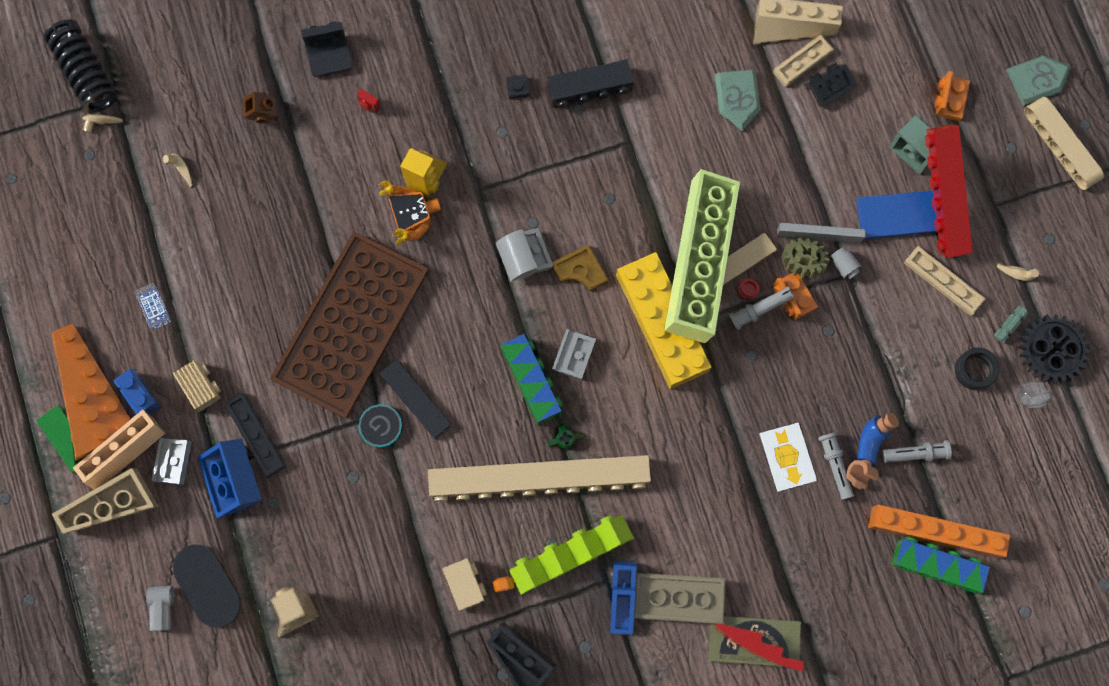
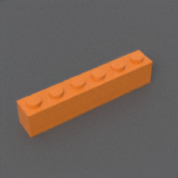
M882 505L872 507L868 529L902 537H911L919 541L996 559L1007 557L1010 539L1008 534Z

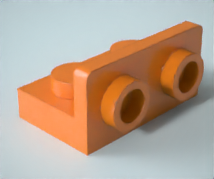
M948 71L945 77L942 76L939 81L938 89H941V92L935 100L936 116L961 121L970 81L952 77L953 72Z
M791 273L782 279L781 277L776 279L775 287H773L775 293L789 286L795 299L786 302L784 305L786 313L790 317L792 316L794 320L818 308L799 274L794 276Z

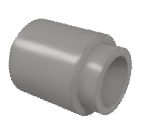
M842 247L831 255L832 263L843 278L848 277L852 279L860 273L859 268L861 265L850 250Z

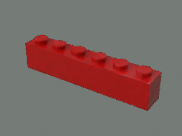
M950 124L926 129L925 144L929 149L927 164L929 169H931L932 175L929 182L934 193L932 207L936 211L934 226L939 240H937L938 252L947 258L973 253L959 126Z

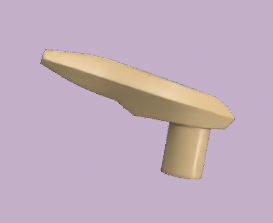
M90 114L82 117L85 120L83 131L92 133L94 123L123 122V119L108 115Z
M175 153L164 155V163H173L189 187H193L189 170L183 159Z
M997 264L1001 271L1019 280L1030 281L1039 275L1037 269L1028 271L1017 266Z

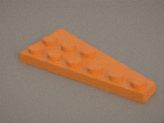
M72 323L53 331L52 338L58 361L59 376L63 388L62 392L71 431L75 461L89 455L131 419Z

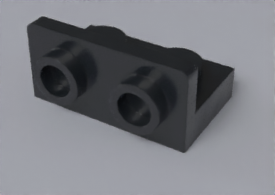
M833 63L826 67V72L811 76L809 82L804 85L806 89H811L819 107H824L856 87L846 64Z

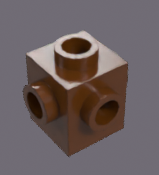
M253 92L243 98V118L254 120L258 124H266L277 116L276 97L267 95L265 92Z

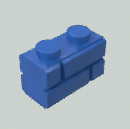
M134 369L127 370L113 380L136 415L142 410L151 415L161 408V405L146 383Z

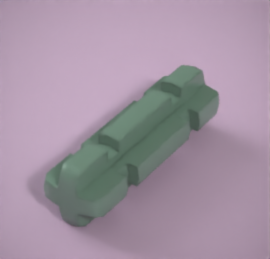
M1018 306L1014 310L1015 314H1011L1001 326L1002 329L999 328L994 334L996 340L1003 343L1009 338L1008 334L1011 335L1020 325V320H1024L1028 315L1026 308Z

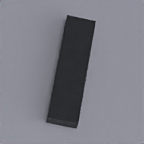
M397 360L393 361L379 373L434 439L451 426L449 421Z
M242 392L225 402L224 405L265 477L268 478L284 469L286 465L246 395Z

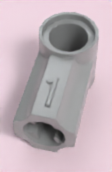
M172 585L150 586L147 589V604L150 607V631L171 630V606L174 603V588Z

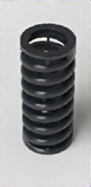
M65 19L49 26L43 34L44 41L53 53L54 59L58 62L59 68L63 71V75L68 80V84L73 89V93L78 98L83 111L89 114L98 113L112 106L116 102L118 94L114 90L111 81L106 79L107 75L102 71L101 64L97 62L96 55L92 53L91 46L87 44L86 37L82 35L78 22L72 19ZM84 50V51L81 52L80 54H78V55H76V56H73V57H70V56L73 55L74 53H76V52H78V51ZM87 60L85 63L75 66L79 62ZM89 69H92L91 71H89V72H87V73H85V74L80 75V74L83 73L84 71L89 70ZM97 78L96 80H94V81H92V82H90V83H87V82L90 81L91 79ZM102 87L101 89L92 92L96 88ZM101 97L100 101L91 102L93 99Z

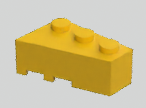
M410 148L400 166L406 187L422 192L424 196L429 198L431 193L437 191L439 186L438 180L448 162L427 152Z

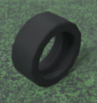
M975 347L967 350L957 359L955 364L957 380L970 390H981L990 386L999 374V362L996 356L984 348ZM980 357L987 363L989 374L986 379L974 381L966 374L965 363L969 358Z

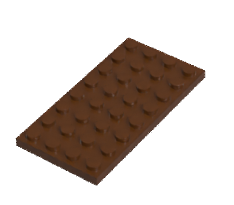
M353 231L276 366L270 380L347 420L429 269Z

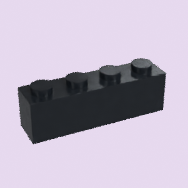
M628 59L547 77V87L553 108H565L576 102L582 104L594 98L605 99L616 93L620 95L626 94L633 90L634 83Z

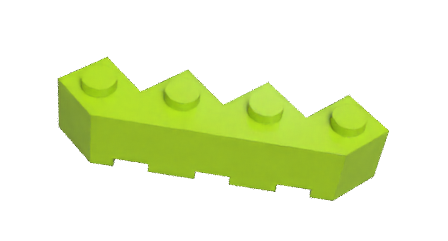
M611 514L601 519L602 524L589 531H585L584 528L572 534L574 538L558 546L556 542L544 548V553L530 560L526 556L516 561L517 566L509 571L520 594L531 591L634 539L623 515L613 517Z

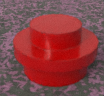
M750 278L742 280L738 286L739 295L746 300L756 298L760 291L759 284Z

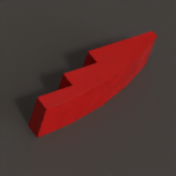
M719 623L715 624L717 631L753 655L776 665L803 671L804 662L782 657V647L761 643L762 633Z

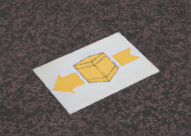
M799 423L759 433L777 492L817 481Z

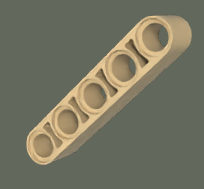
M1042 97L1024 109L1025 116L1079 188L1086 190L1104 178L1100 166L1048 98Z

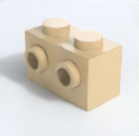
M468 558L442 568L460 612L485 601L483 596L487 595L483 583L478 584L475 575L479 573L474 561L470 563Z

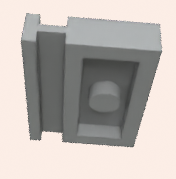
M566 329L552 370L582 380L596 339Z
M160 438L152 481L184 485L192 442Z

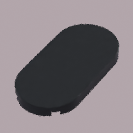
M195 544L183 548L174 560L173 573L197 617L203 624L213 628H222L230 625L238 617L241 598L218 557L211 549L203 545Z

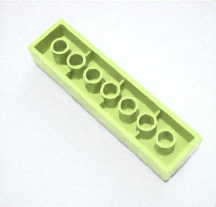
M703 169L691 181L664 330L666 332L706 343L715 335L738 198L739 181Z

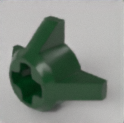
M565 423L560 424L561 431L558 432L555 439L548 441V446L558 445L562 449H570L574 446L576 440L584 438V434H574L573 431L566 429Z

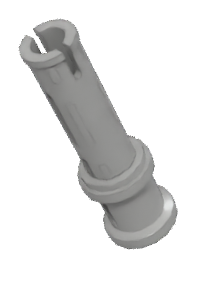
M787 286L785 289L754 305L747 304L746 308L736 313L731 312L729 315L739 331L742 326L751 321H758L759 316L795 299L790 287Z
M834 432L818 437V440L822 442L825 451L824 458L829 460L841 500L855 495L853 494L850 481L846 477L847 472L841 457L844 452L839 447L836 438L838 434ZM838 468L840 469L845 487H843Z
M948 440L937 444L925 442L923 446L882 450L884 464L925 459L927 462L940 458L951 459V446Z

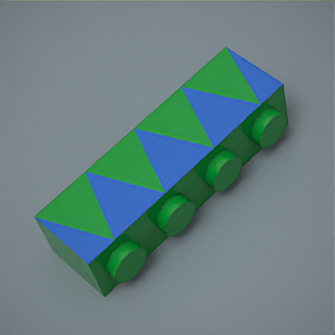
M523 334L501 344V350L537 425L539 426L560 416L563 404L559 396L554 397L551 391L554 386L549 376L545 378L542 372L545 368L540 357L536 358L533 353L536 349L531 338L526 339Z
M911 537L898 540L891 566L975 594L983 593L990 568L983 565V561L975 558H970V560L961 558L962 554L954 551L945 553L940 551V547L927 544V546L918 544L919 540Z

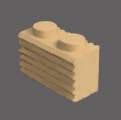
M193 360L173 373L197 412L204 410L221 399L218 394L221 392V389L215 380L210 381L208 377L210 371L204 362L200 364L197 360Z

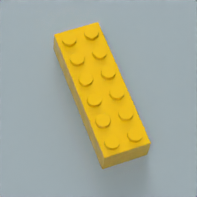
M655 252L618 268L616 277L669 389L708 373L711 365L699 341L664 331L672 284L657 253Z

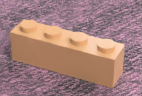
M142 410L74 466L73 469L86 485L95 490L112 479L161 438L165 432L152 416Z

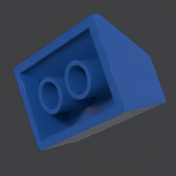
M242 438L219 442L197 457L217 519L247 509L262 500Z

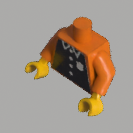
M386 180L378 185L385 188V190L379 192L380 196L390 194L388 198L398 228L392 236L400 237L396 244L401 245L403 241L420 239L432 224L429 214L441 211L438 199L425 202L422 192L403 186L392 185Z

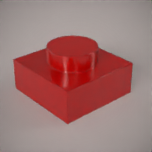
M360 89L357 94L359 106L368 112L371 110L377 113L381 107L379 100L363 89Z

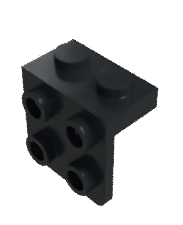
M329 22L323 26H309L301 30L313 77L352 69L342 22Z

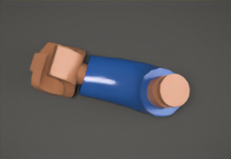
M887 413L883 417L877 415L871 418L862 430L857 460L850 464L846 473L847 479L852 482L854 487L860 490L862 488L864 490L867 489L869 478L874 481L879 479L878 470L875 466L881 444L891 435V430L899 425V421L893 413Z

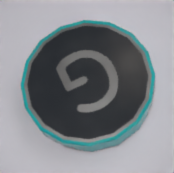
M378 404L364 411L360 417L358 427L361 437L367 444L372 447L382 448L389 447L398 440L402 432V421L395 409L388 405Z

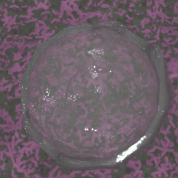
M1028 382L1017 386L1018 400L1027 408L1038 409L1051 402V387H1048V390H1046L1042 382Z

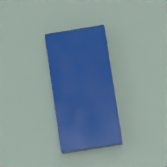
M933 190L858 197L856 205L860 229L865 230V238L863 240L938 233L934 226L936 211L932 207V199H934Z

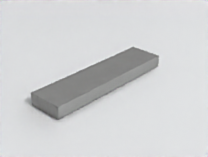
M780 223L777 228L776 237H801L802 239L810 238L813 240L861 243L865 238V230Z

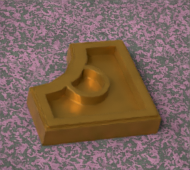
M588 244L552 262V268L560 283L577 281L584 285L588 291H591L608 282L605 273Z

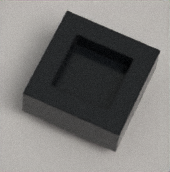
M526 74L506 77L509 99L529 97Z

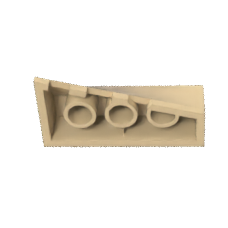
M759 0L753 45L761 44V42L775 43L779 42V40L787 39L793 41L805 37L817 38L819 35L823 37L836 36L841 26L842 6L795 0Z
M286 587L276 592L277 597L271 599L279 617L278 637L319 617L307 592Z

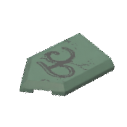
M1041 56L1008 68L1006 72L1022 105L1025 106L1042 97L1047 98L1060 93L1071 66L1047 56Z
M744 70L715 74L719 114L736 125V128L740 131H743L761 110L756 71Z

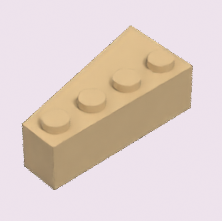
M131 468L54 512L52 516L62 533H71L159 507L139 470Z

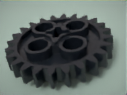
M1047 314L1043 317V320L1038 317L1035 319V323H1029V328H1025L1022 331L1026 336L1019 338L1023 344L1019 345L1018 348L1024 350L1019 357H1025L1026 360L1022 365L1029 364L1030 367L1027 372L1029 373L1034 370L1035 379L1041 375L1042 382H1046L1050 378L1051 384L1056 383L1057 380L1062 384L1066 382V379L1068 381L1073 380L1074 376L1077 377L1081 374L1080 370L1086 368L1084 363L1090 361V358L1085 356V354L1090 353L1091 350L1085 348V346L1090 341H1083V337L1087 334H1080L1078 332L1081 326L1073 327L1074 320L1067 323L1066 316L1059 320L1057 314L1053 315L1052 318ZM1051 330L1057 333L1058 339L1051 335ZM1064 337L1068 338V340L1064 344L1058 347L1055 350V352L1049 355L1043 362L1040 360L1041 357H1043L1046 353L1053 349V347L1056 344L1061 342L1064 339ZM1036 343L1039 344V345H1041V347H1042V349H1043L1042 352H1039V351L1036 349V347H1035V344H1036ZM1066 346L1073 350V355L1066 351ZM1051 359L1056 361L1058 365L1057 368H1054L1051 365Z

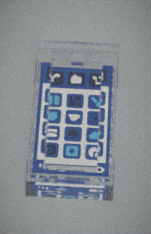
M154 282L134 291L150 330L171 322Z

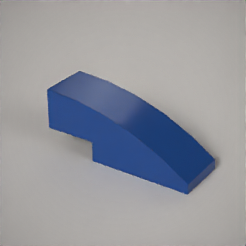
M614 561L610 633L633 635L636 562Z

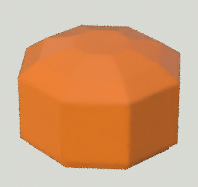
M501 577L493 582L494 592L496 593L515 588L513 578Z

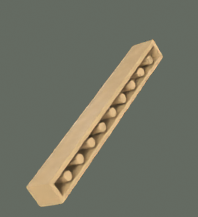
M649 455L428 469L430 498H435L436 502L448 501V497H457V500H468L470 496L479 495V499L492 498V494H501V497H513L514 493L523 492V496L536 495L537 491H545L546 495L558 494V490H567V493H578L580 489L589 488V492L602 491V487H610L611 490H623L624 486L631 485L633 489H643L651 482Z

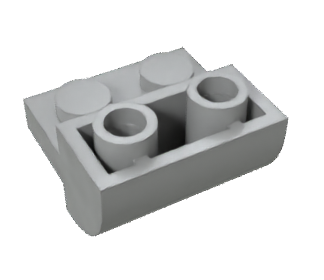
M539 228L527 231L521 229L502 237L496 243L510 282L528 278L534 273L549 270L553 267Z

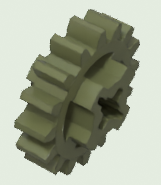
M800 237L797 242L792 239L790 244H786L783 250L782 258L784 259L782 264L787 265V271L793 270L794 276L800 274L803 279L805 275H808L812 279L813 275L819 277L821 272H825L829 262V258H827L828 252H823L824 246H817L818 241L811 243L810 238L803 241Z

